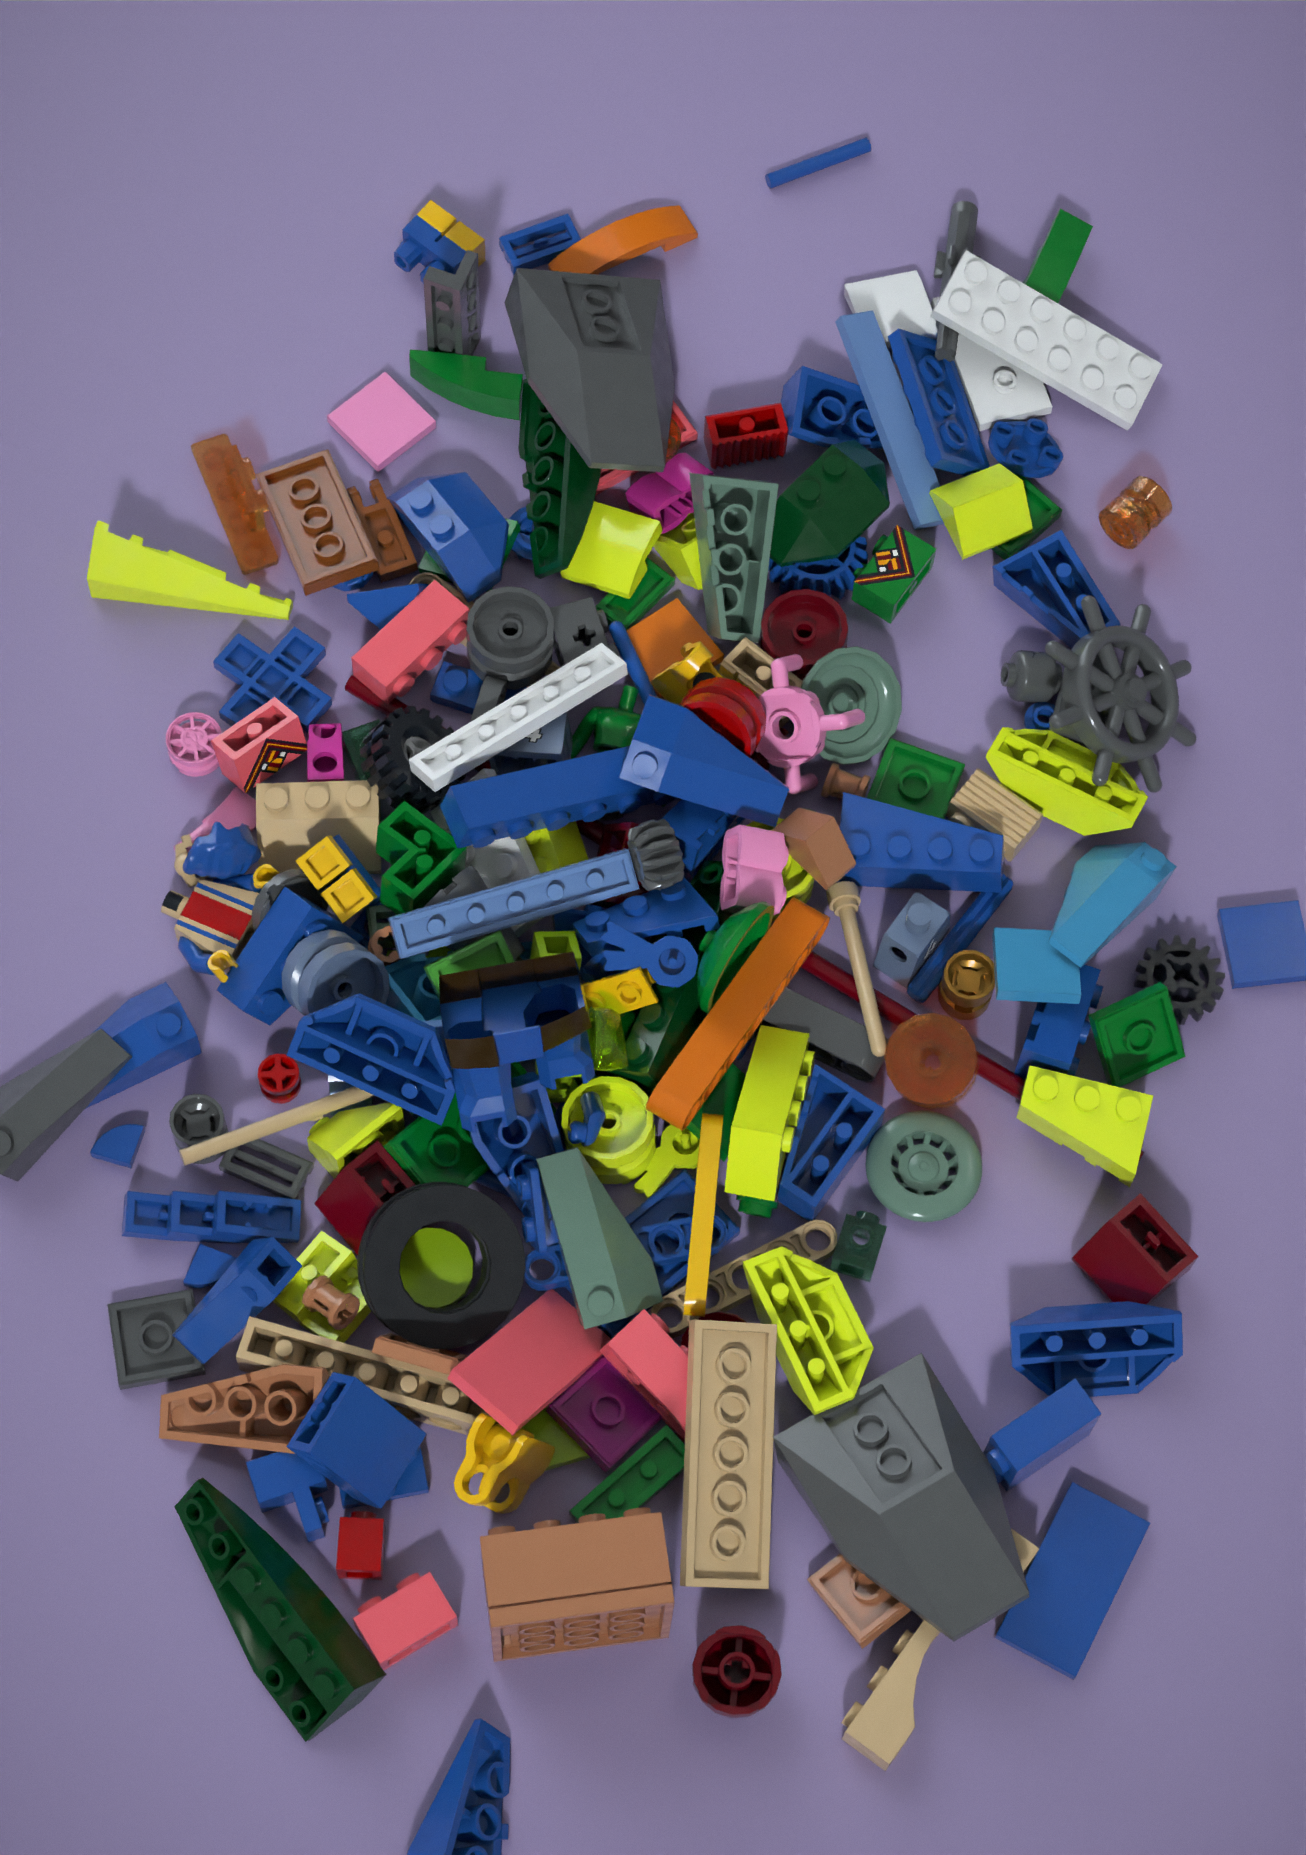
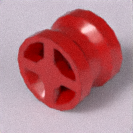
M276 1053L269 1055L261 1062L258 1067V1079L262 1094L267 1100L283 1104L297 1097L301 1090L302 1082L298 1065L293 1058L286 1056V1054Z

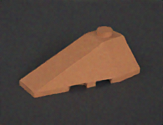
M282 1364L161 1395L159 1438L295 1454L286 1446L330 1376L324 1367Z

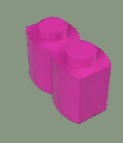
M687 453L674 455L666 460L663 472L651 473L641 477L626 491L625 494L630 512L660 521L663 530L661 534L669 532L677 527L689 513H694L689 473L714 475V473Z

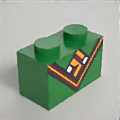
M897 525L889 536L883 534L879 538L872 551L874 556L866 565L862 562L861 564L864 567L855 570L856 580L854 581L851 600L891 624L933 568L936 548Z

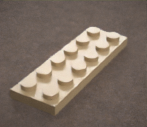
M689 1320L680 1586L769 1589L777 1324Z

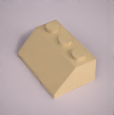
M367 780L256 783L257 844L261 851V857L258 860L259 866L270 864L280 873L289 869H301L295 860L326 836L331 835L335 837L339 834L369 874H382L381 856L376 853L377 828L381 823L380 797L377 795L379 787L377 785L371 787Z

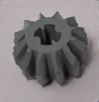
M665 819L649 820L629 829L627 845L630 850L633 867L638 881L641 882L647 891L665 889L683 880V870L685 867L682 860L683 853L680 850L679 840L675 836L674 829Z

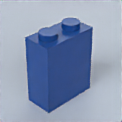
M332 1372L286 1447L357 1502L382 1509L385 1502L395 1493L397 1482L408 1464L418 1455L419 1446L427 1434L358 1378Z
M1076 1378L990 1437L983 1453L995 1472L997 1483H1000L1006 1492L1090 1435L1102 1413Z

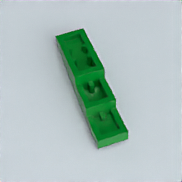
M1060 208L1052 221L1043 244L1037 251L1023 283L1059 303L1093 226Z

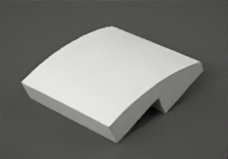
M917 270L844 284V296L852 314L873 310L887 348L891 347L888 336L898 328L931 339L937 338L938 329L936 321L930 317L932 308Z

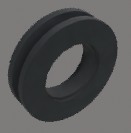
M428 1182L409 1187L397 1193L377 1210L369 1221L360 1242L357 1273L360 1288L367 1305L377 1319L388 1329L409 1342L420 1346L450 1349L462 1347L484 1338L507 1318L522 1290L525 1275V1254L520 1234L514 1222L506 1211L490 1197L460 1184ZM439 1221L456 1222L467 1228L478 1241L483 1258L481 1276L474 1290L461 1302L445 1308L425 1307L415 1302L405 1290L399 1272L401 1253L409 1238L423 1226Z

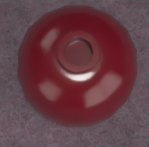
M743 1625L724 1626L708 1636L697 1648L692 1664L693 1686L701 1701L716 1714L729 1718L749 1717L765 1709L776 1695L782 1676L780 1656L760 1631Z

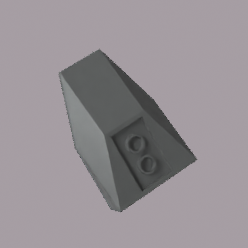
M516 268L504 302L527 382L589 468L663 472L666 463L675 385L660 280Z
M922 1353L858 1388L853 1400L819 1414H812L773 1437L778 1463L844 1560L953 1642L1030 1597L995 1472Z

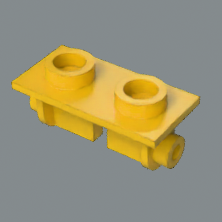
M637 967L593 982L583 983L591 1023L658 1003L659 1000L651 987L656 981H654L647 968L641 969V967Z

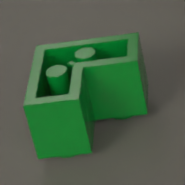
M406 801L399 805L377 828L376 853L392 865L382 875L380 902L397 915L423 908L441 889L444 890L449 884L454 882L452 879L465 869L467 847L457 848L453 836Z

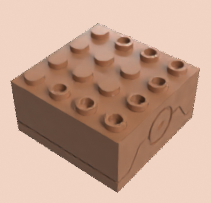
M641 1507L627 1510L623 1513L624 1517L606 1519L605 1514H589L578 1519L579 1523L561 1525L559 1520H545L533 1524L534 1529L515 1531L514 1526H500L488 1530V1535L480 1536L483 1580L494 1662L669 1638L675 1602L662 1513H651L650 1508Z

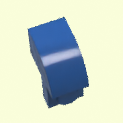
M276 1452L246 1462L262 1513L295 1502L308 1543L325 1537L321 1524L330 1522L322 1496L315 1499L312 1497L329 1491L324 1475L298 1455L292 1453Z

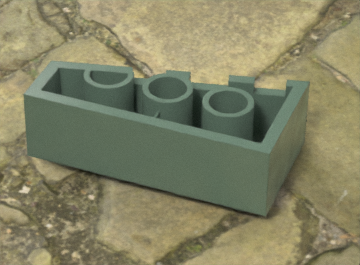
M689 473L708 635L735 641H741L747 637L750 641L759 643L779 484L759 480Z

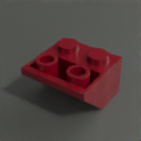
M377 1140L341 1170L314 1204L358 1256L363 1233L377 1210L391 1197L409 1187L415 1186V1184Z
M1140 1193L1109 1219L1071 1259L1110 1303L1130 1301L1149 1305L1187 1273L1199 1256Z

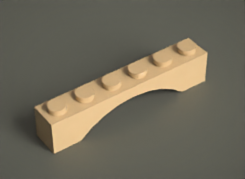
M1011 1528L1024 1573L1040 1548ZM921 1618L923 1622L913 1634L907 1629L893 1648L892 1652L897 1654L898 1657L889 1670L883 1665L877 1670L867 1685V1688L873 1691L866 1703L862 1705L856 1701L841 1722L847 1727L842 1740L884 1771L888 1769L915 1728L913 1703L917 1675L924 1655L933 1640L940 1633L939 1630L923 1618Z

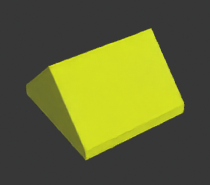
M1000 463L932 489L929 492L962 560L1033 531L1023 480Z

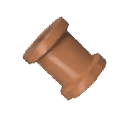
M833 763L824 782L821 796L828 798L831 795L843 800V792L865 798L871 777L868 775L860 777L840 770L839 765Z
M390 926L377 930L368 942V951L383 961L384 966L400 960L397 951H392L388 956L381 954L383 947L377 944L378 940L383 941L388 935L393 937Z
M327 1276L315 1278L306 1288L302 1303L308 1311H317L328 1319L329 1325L336 1330L346 1328L356 1317L360 1306L359 1299L352 1293L344 1294L335 1288L332 1280Z

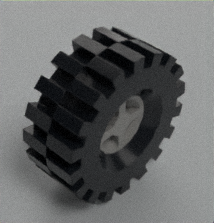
M407 706L404 710L402 707L394 710L369 731L362 741L366 745L360 749V756L367 758L361 766L363 772H370L371 777L367 779L371 787L377 785L381 790L377 795L382 800L389 797L392 800L390 806L395 809L406 801L422 814L430 809L433 810L442 803L449 787L462 784L461 781L466 777V774L434 792L411 772L410 758L454 732L451 726L445 729L441 725L444 720L440 716L436 715L433 719L430 718V710L425 708L420 709L418 712L415 706Z

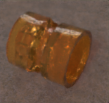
M1138 476L1121 491L1120 497L1114 498L1100 511L1098 518L1102 529L1111 540L1125 549H1134L1150 534L1151 528L1157 527L1171 514L1172 503L1167 493L1155 481L1145 476Z

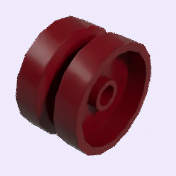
M810 589L792 590L775 598L765 609L761 622L760 648L774 659L793 654L800 655L803 659L802 667L791 672L802 681L817 660L835 649L847 647L848 624L846 614L839 603L825 593Z

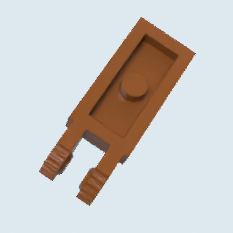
M379 480L369 481V490L376 504L364 507L361 495L355 486L347 488L348 495L378 560L380 569L376 572L380 582L382 583L418 571L417 561L396 511L389 501L390 499L386 498Z

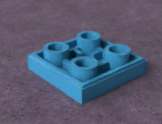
M994 927L992 943L996 1000L1079 1004L1082 995L1079 966L1048 943L1052 930Z

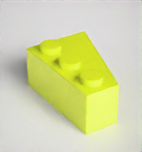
M1030 1065L1016 1118L1062 1146L1064 1144L1085 1157V1161L1095 1167L1098 1165L1118 1177V1181L1130 1188L1137 1171L1153 1095Z

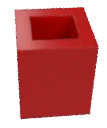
M354 1511L350 1513V1517H340L336 1563L338 1579H383L386 1526L384 1519L377 1518L376 1513Z

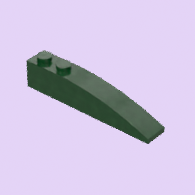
M524 379L518 449L519 457L526 462L527 472L522 475L523 487L528 489L531 502L526 505L527 518L532 520L534 524V531L530 534L535 577L542 579L569 567L593 507L601 469L589 468L528 384L527 379Z

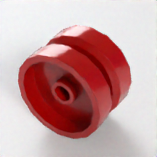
M715 677L702 680L689 689L680 704L695 713L699 719L717 733L719 732L732 745L749 758H751L765 734L766 715L761 701L748 687L733 679Z

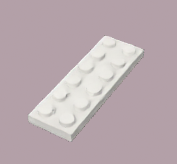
M967 250L961 256L930 317L1125 430H1128L1133 425L1163 365Z

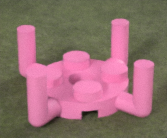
M798 654L777 658L771 663L773 689L767 690L759 696L766 715V729L755 750L769 760L767 761L768 763L784 768L785 783L789 787L788 792L793 795L808 791L817 786L818 779L816 775L808 773L801 776L800 765L810 761L823 751L826 732L844 730L860 725L865 721V713L861 709L825 715L819 698L815 693L800 687L790 686L788 672L799 670L803 665V659ZM782 716L789 717L794 724V732L790 738L784 736L779 729V721Z

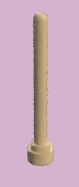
M842 881L831 886L826 891L829 909L836 916L840 917L871 1052L877 1057H882L887 1053L888 1048L856 918V912L858 911L861 899L858 887L854 882Z

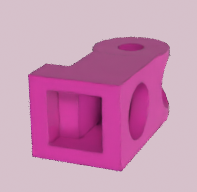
M341 723L309 724V740H307L308 782L345 781Z

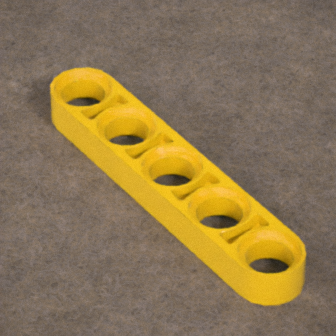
M702 1113L683 1315L705 1317L723 1127V1115Z

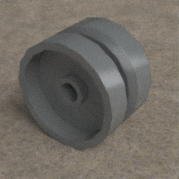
M511 586L490 590L475 601L468 613L466 650L471 669L483 682L486 676L507 681V689L516 690L531 686L545 675L552 663L555 625L550 607L539 595L525 588Z

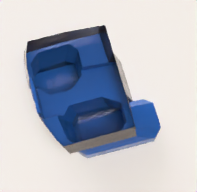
M573 952L439 976L440 1012L443 1033L454 1076L458 1110L463 1129L476 1133L475 1122L501 1117L503 1127H508L517 1118L511 1084V1063L536 1059L540 1085L552 1090L557 1089L555 1082L557 1078L581 1074L583 1084H587L595 1076L587 1032L592 1025L581 973Z

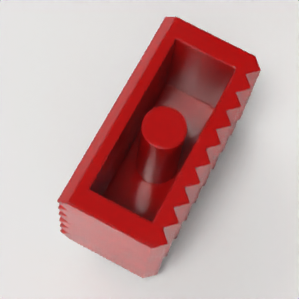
M780 402L705 416L703 438L710 467L715 470L718 466L724 468L725 465L731 467L733 463L738 466L740 462L746 464L747 461L753 463L755 459L761 461L763 458L768 460L770 457L776 459L778 455L783 458L786 454L788 427Z

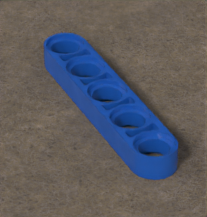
M714 1215L713 1226L718 1229L720 1238L716 1243L712 1244L711 1256L719 1253L724 1248L727 1239L726 1224L717 1215ZM692 1216L632 1229L651 1257L654 1268L688 1261ZM670 1233L674 1235L679 1242L678 1248L670 1254L659 1252L654 1245V1241L660 1234ZM559 1244L548 1246V1251L538 1253L536 1250H533L525 1257L524 1280L532 1289L546 1291L570 1286ZM539 1259L548 1260L554 1267L553 1275L546 1280L535 1279L529 1271L534 1261Z

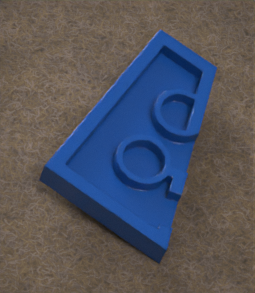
M683 877L682 881L675 883L671 887L661 890L655 889L642 895L631 896L620 904L603 911L592 912L585 918L572 923L576 938L590 956L603 954L604 950L617 951L623 949L600 939L601 935L607 932V921H612L642 939L667 934V936L683 937V929L704 925L706 932L720 928L717 914L685 877Z

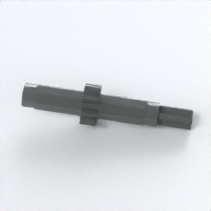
M960 201L952 206L946 253L938 251L936 255L934 278H942L940 296L964 252L967 250L973 254L978 208L975 204L968 201ZM936 320L938 336L935 358L939 361L942 359H946L949 362L954 361L959 333Z

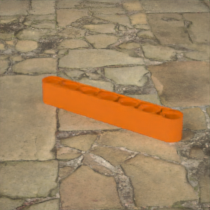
M795 897L788 902L656 1085L648 1099L646 1110L681 1131L687 1128L815 948L829 924L830 917Z

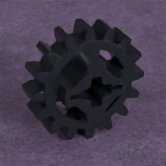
M1175 935L1171 945H1168L1161 938L1155 946L1156 950L1150 947L1146 948L1143 954L1144 960H1139L1135 969L1140 975L1136 976L1134 987L1146 989L1154 985V972V978L1167 986L1174 1015L1177 1016L1179 1024L1184 1025L1188 1015H1191L1198 1022L1204 1014L1203 1010L1209 1013L1214 1010L1217 1004L1215 1000H1220L1224 991L1218 985L1223 983L1225 973L1215 972L1221 960L1220 958L1209 960L1207 955L1210 947L1208 945L1198 950L1195 948L1196 938L1192 937L1188 944L1185 945L1181 943L1179 935ZM1200 970L1204 975L1205 982L1200 978ZM1180 977L1183 978L1179 983L1176 982Z

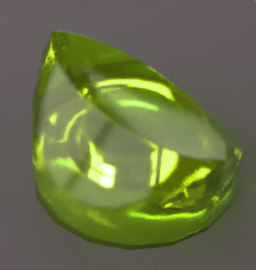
M590 1007L588 1011L592 1027L587 1032L594 1070L612 1071L628 1066L626 1043L620 1014L609 1007Z

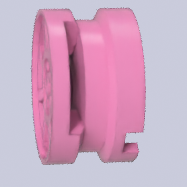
M190 712L177 717L168 727L166 745L171 763L182 774L199 777L210 774L219 767L211 740L222 733L215 719L204 713ZM189 719H190V722H187V723H185V724L179 726V724L182 723L183 721H186V720H189ZM194 719H202L206 722L194 721Z

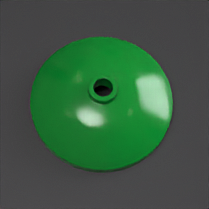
M767 902L754 903L731 915L717 931L711 930L707 932L699 947V950L704 954L697 972V992L701 1010L706 1013L710 1012L767 933L773 920L774 906Z

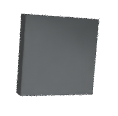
M193 1289L107 1304L120 1390L206 1375L205 1364H201L172 1335L196 1307Z

